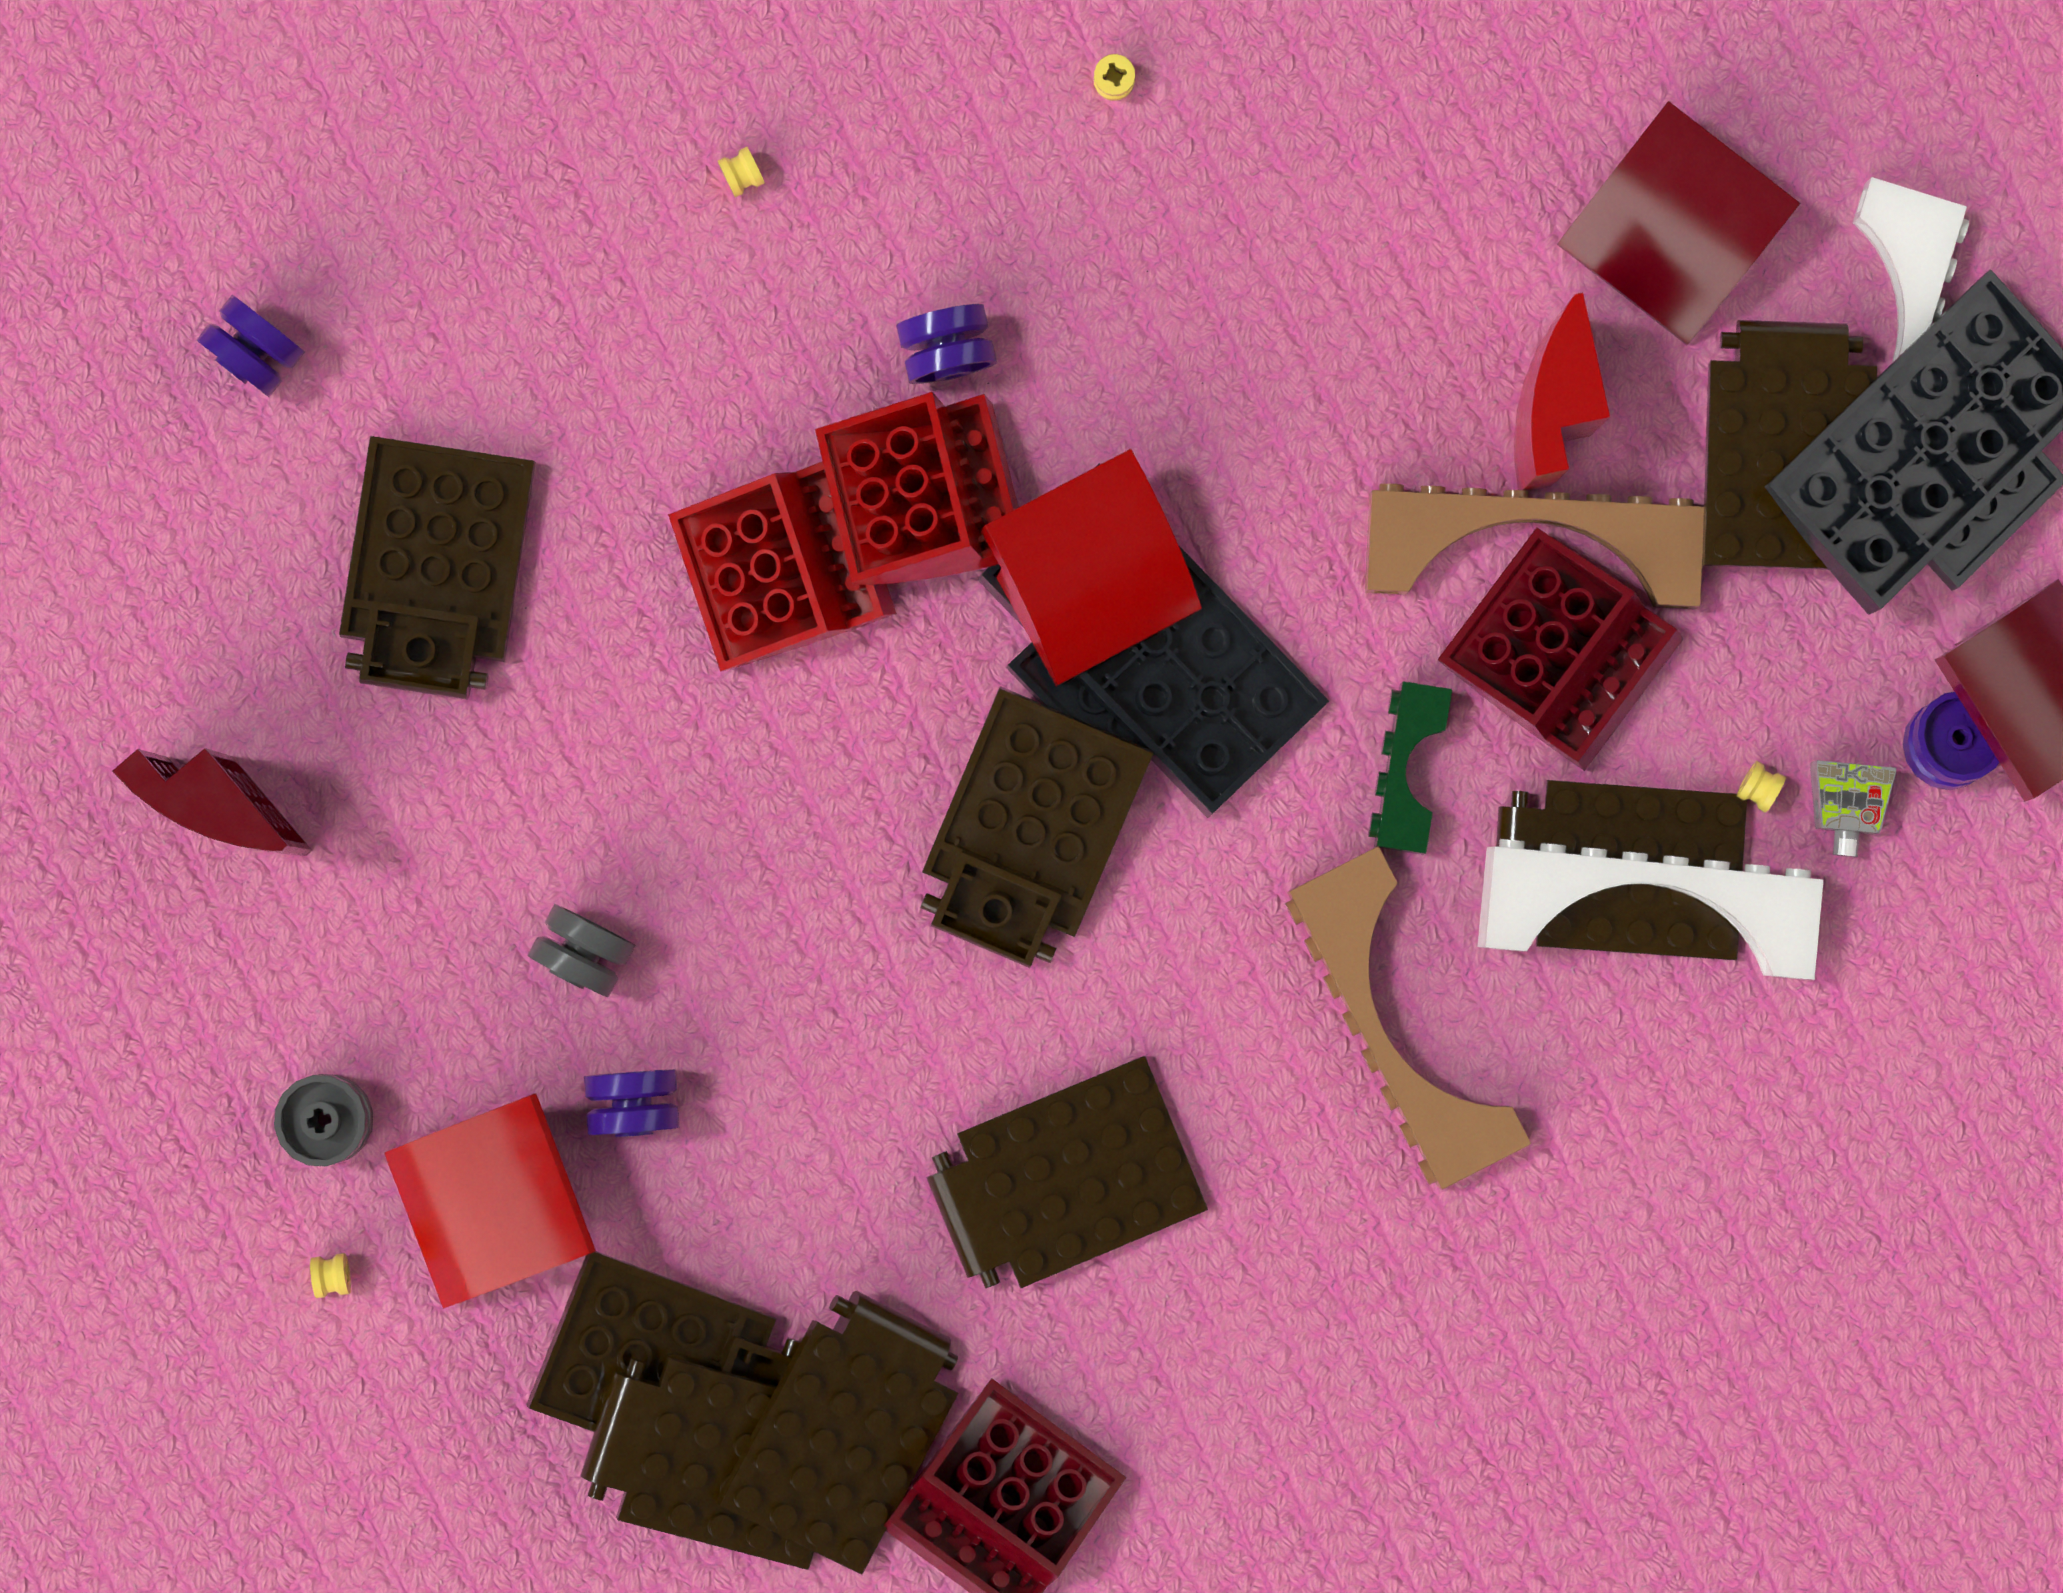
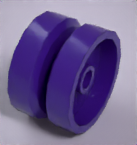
M231 295L219 312L222 319L235 328L237 332L232 337L218 325L208 324L196 341L217 356L215 361L244 384L249 381L266 396L270 397L282 380L280 374L264 362L266 358L270 356L283 367L293 368L305 351L234 295Z
M969 304L940 309L909 318L896 325L901 348L914 351L921 350L905 360L910 384L952 380L997 364L992 341L985 338H973L988 328L983 304Z
M1955 692L1944 693L1914 713L1905 727L1902 745L1906 762L1916 777L1931 787L1945 790L1964 788L1994 770L1999 764L1998 759ZM1952 737H1954V738L1956 739V741H1957L1958 744H1956V743L1953 741V738H1952Z
M675 1069L584 1076L586 1098L591 1101L612 1100V1107L592 1109L587 1113L588 1135L615 1134V1137L650 1135L656 1130L680 1128L678 1106L672 1103L652 1104L651 1097L671 1095L677 1090Z

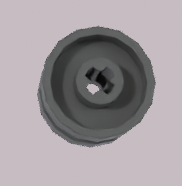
M554 904L545 924L549 930L565 938L564 943L561 944L546 936L537 937L527 956L549 968V972L581 989L586 987L598 994L609 997L618 981V977L614 971L598 963L600 957L617 965L626 964L636 945L608 929L562 906Z
M318 1074L296 1081L282 1094L275 1109L274 1129L280 1145L293 1159L308 1166H330L351 1159L366 1145L372 1132L373 1110L368 1096L354 1081L341 1075ZM322 1112L324 1115L330 1114L332 1119L331 1123L325 1125V1127L319 1123V1116Z

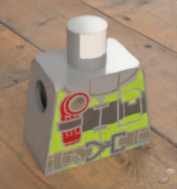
M1820 760L1813 761L1810 764L1815 828L1835 831L1833 855L1858 857L1860 833L1878 834L1881 831L1896 775V768Z

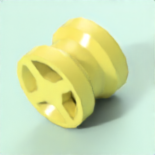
M1119 54L1103 57L1097 63L1094 71V87L1098 94L1110 101H1117L1127 97L1135 83V69L1131 61Z
M748 147L740 149L738 156L731 159L724 157L718 160V164L735 198L742 195L744 189L751 185L758 187L765 184Z
M1755 761L1743 779L1736 797L1743 801L1752 800L1757 804L1759 810L1766 813L1780 793L1786 777L1780 773H1769L1765 770L1764 764Z
M345 1253L336 1254L333 1259L324 1260L321 1256L311 1258L310 1274L316 1298H324L330 1292H338L340 1295L351 1293L350 1268Z

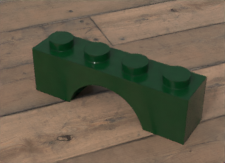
M1403 681L1399 685V690H1391L1388 714L1395 715L1392 731L1385 730L1381 755L1388 756L1386 772H1378L1375 787V796L1382 797L1379 813L1372 812L1368 837L1375 838L1374 847L1379 846V848L1421 855L1427 852L1433 812L1423 807L1411 794L1406 780V765L1412 750L1422 739L1446 730L1452 689Z

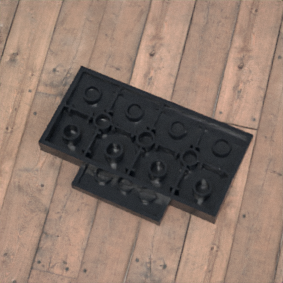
M1990 269L1765 486L1804 540L1868 615L1881 610L1927 564L1951 591L1958 589L2063 485V474L2042 452L2063 430V349Z
M1179 546L1202 607L1201 610L1057 687L1032 642L1007 665L1006 669L1039 703L1154 751L1151 760L1209 818L1311 720L1329 700ZM1000 565L988 567L980 575L978 581L1023 627L996 578L1001 570Z

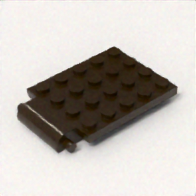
M1738 320L1736 332L1720 333V349H1735V361L1710 360L1708 364L1702 566L1829 570L1793 526L1765 486L1877 378V366L1848 365L1849 353L1863 352V337L1849 336L1847 323Z
M370 436L339 631L341 638L365 641L363 654L348 652L345 662V669L360 671V684L466 700L469 698L471 688L486 690L488 673L475 672L476 658L505 662L535 461Z
M1000 686L922 870V873L948 883L942 899L926 893L921 904V909L935 914L931 926L1028 968L1031 967L1035 957L1051 963L1057 948L1041 942L1047 927H1052L1073 937L1076 936L1154 751Z
M1547 780L1545 809L1528 808L1529 792L1512 791L1511 807H1498L1497 847H1499L1500 839L1525 842L1524 849L1540 851L1541 843L1566 846V854L1581 855L1582 848H1596L1607 850L1606 858L1622 859L1623 852L1648 854L1647 862L1663 863L1664 856L1689 858L1688 866L1704 867V860L1730 862L1729 870L1743 871L1747 800H1741L1736 797L1737 794ZM1625 884L1589 894L1559 912L1536 936V947L1737 960L1739 931L1715 909L1688 894L1667 887L1649 884Z
M1145 1056L957 1133L967 1160L953 1166L947 1151L931 1157L937 1173L926 1177L967 1278L979 1274L985 1289L1000 1283L995 1267L1010 1262L1021 1289L1208 1210Z
M596 1251L585 1256L526 1406L534 1411L594 1432L613 1371L626 1373L631 1358L646 1362L647 1365L642 1378L657 1382L660 1380L668 1356L778 1386L801 1342L788 1337L782 1351L769 1347L767 1342L777 1320L775 1317Z
M854 1291L849 1300L839 1295L832 1299L829 1309L840 1315L833 1329L812 1320L716 1502L720 1506L862 1575L887 1529L884 1524L902 1501L959 1394L935 1381L941 1367L949 1371L955 1367L958 1356L949 1352L951 1346L949 1337L859 1291Z
M668 1356L659 1382L642 1378L647 1363L638 1359H630L626 1373L614 1370L580 1475L585 1480L591 1482L587 1496L603 1501L607 1487L624 1491L616 1516L618 1521L809 1570L814 1551L720 1506L716 1502L777 1386Z

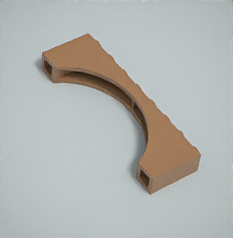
M1379 484V490H1372L1369 494L1365 593L1406 595L1427 564L1448 546L1465 536L1498 525L1539 523L1562 527L1580 533L1610 550L1638 578L1653 607L1696 609L1700 607L1704 507L1694 506L1693 499L1670 498L1669 505L1652 504L1653 498L1646 496H1628L1627 503L1611 502V495L1587 494L1586 501L1570 500V493L1545 492V499L1528 498V491L1504 490L1503 497L1487 496V489L1462 488L1461 495L1445 494L1446 487L1421 486L1420 492H1404V485Z
M1377 846L1287 892L1291 900L1286 902L1285 905L1295 925L1303 922L1310 936L1304 942L1314 962L1322 959L1329 973L1323 977V980L1333 999L1341 996L1348 1010L1342 1014V1017L1352 1036L1360 1033L1367 1047L1361 1051V1054L1371 1073L1379 1071L1386 1086L1380 1088V1091L1389 1109L1392 1111L1398 1108L1405 1123L1399 1125V1128L1410 1148L1417 1145L1424 1159L1418 1163L1424 1178L1429 1185L1436 1182L1438 1188L1443 1190L1531 1145V1142L1513 1107L1472 1103L1445 1093L1417 1074L1403 1060L1384 1032L1371 994L1369 953L1373 930L1379 913L1388 896L1397 885V881L1382 851Z

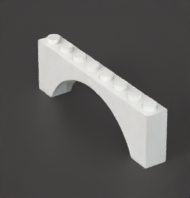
M1871 177L1864 184L1853 224L1875 247L1891 279L1897 306L1898 323L1893 363L1931 326L1932 321L1935 322L1941 316L1945 298H1941L1940 293L1943 283H1950L1954 275L1957 259L1951 257L1956 242L1962 244L1965 238L1969 220L1964 219L1967 206Z
M1500 839L1499 847H1487L1477 947L1527 951L1536 936L1559 912L1581 898L1619 885L1649 884L1667 887L1688 894L1709 905L1725 917L1750 946L1763 976L1815 980L1824 880L1811 878V870L1786 868L1785 876L1770 874V866L1745 864V872L1729 870L1730 862L1704 860V867L1688 866L1689 858L1664 856L1663 863L1647 862L1648 854L1623 852L1622 859L1606 858L1607 850L1582 848L1581 855L1566 854L1565 845L1541 843L1540 851L1524 849V841Z

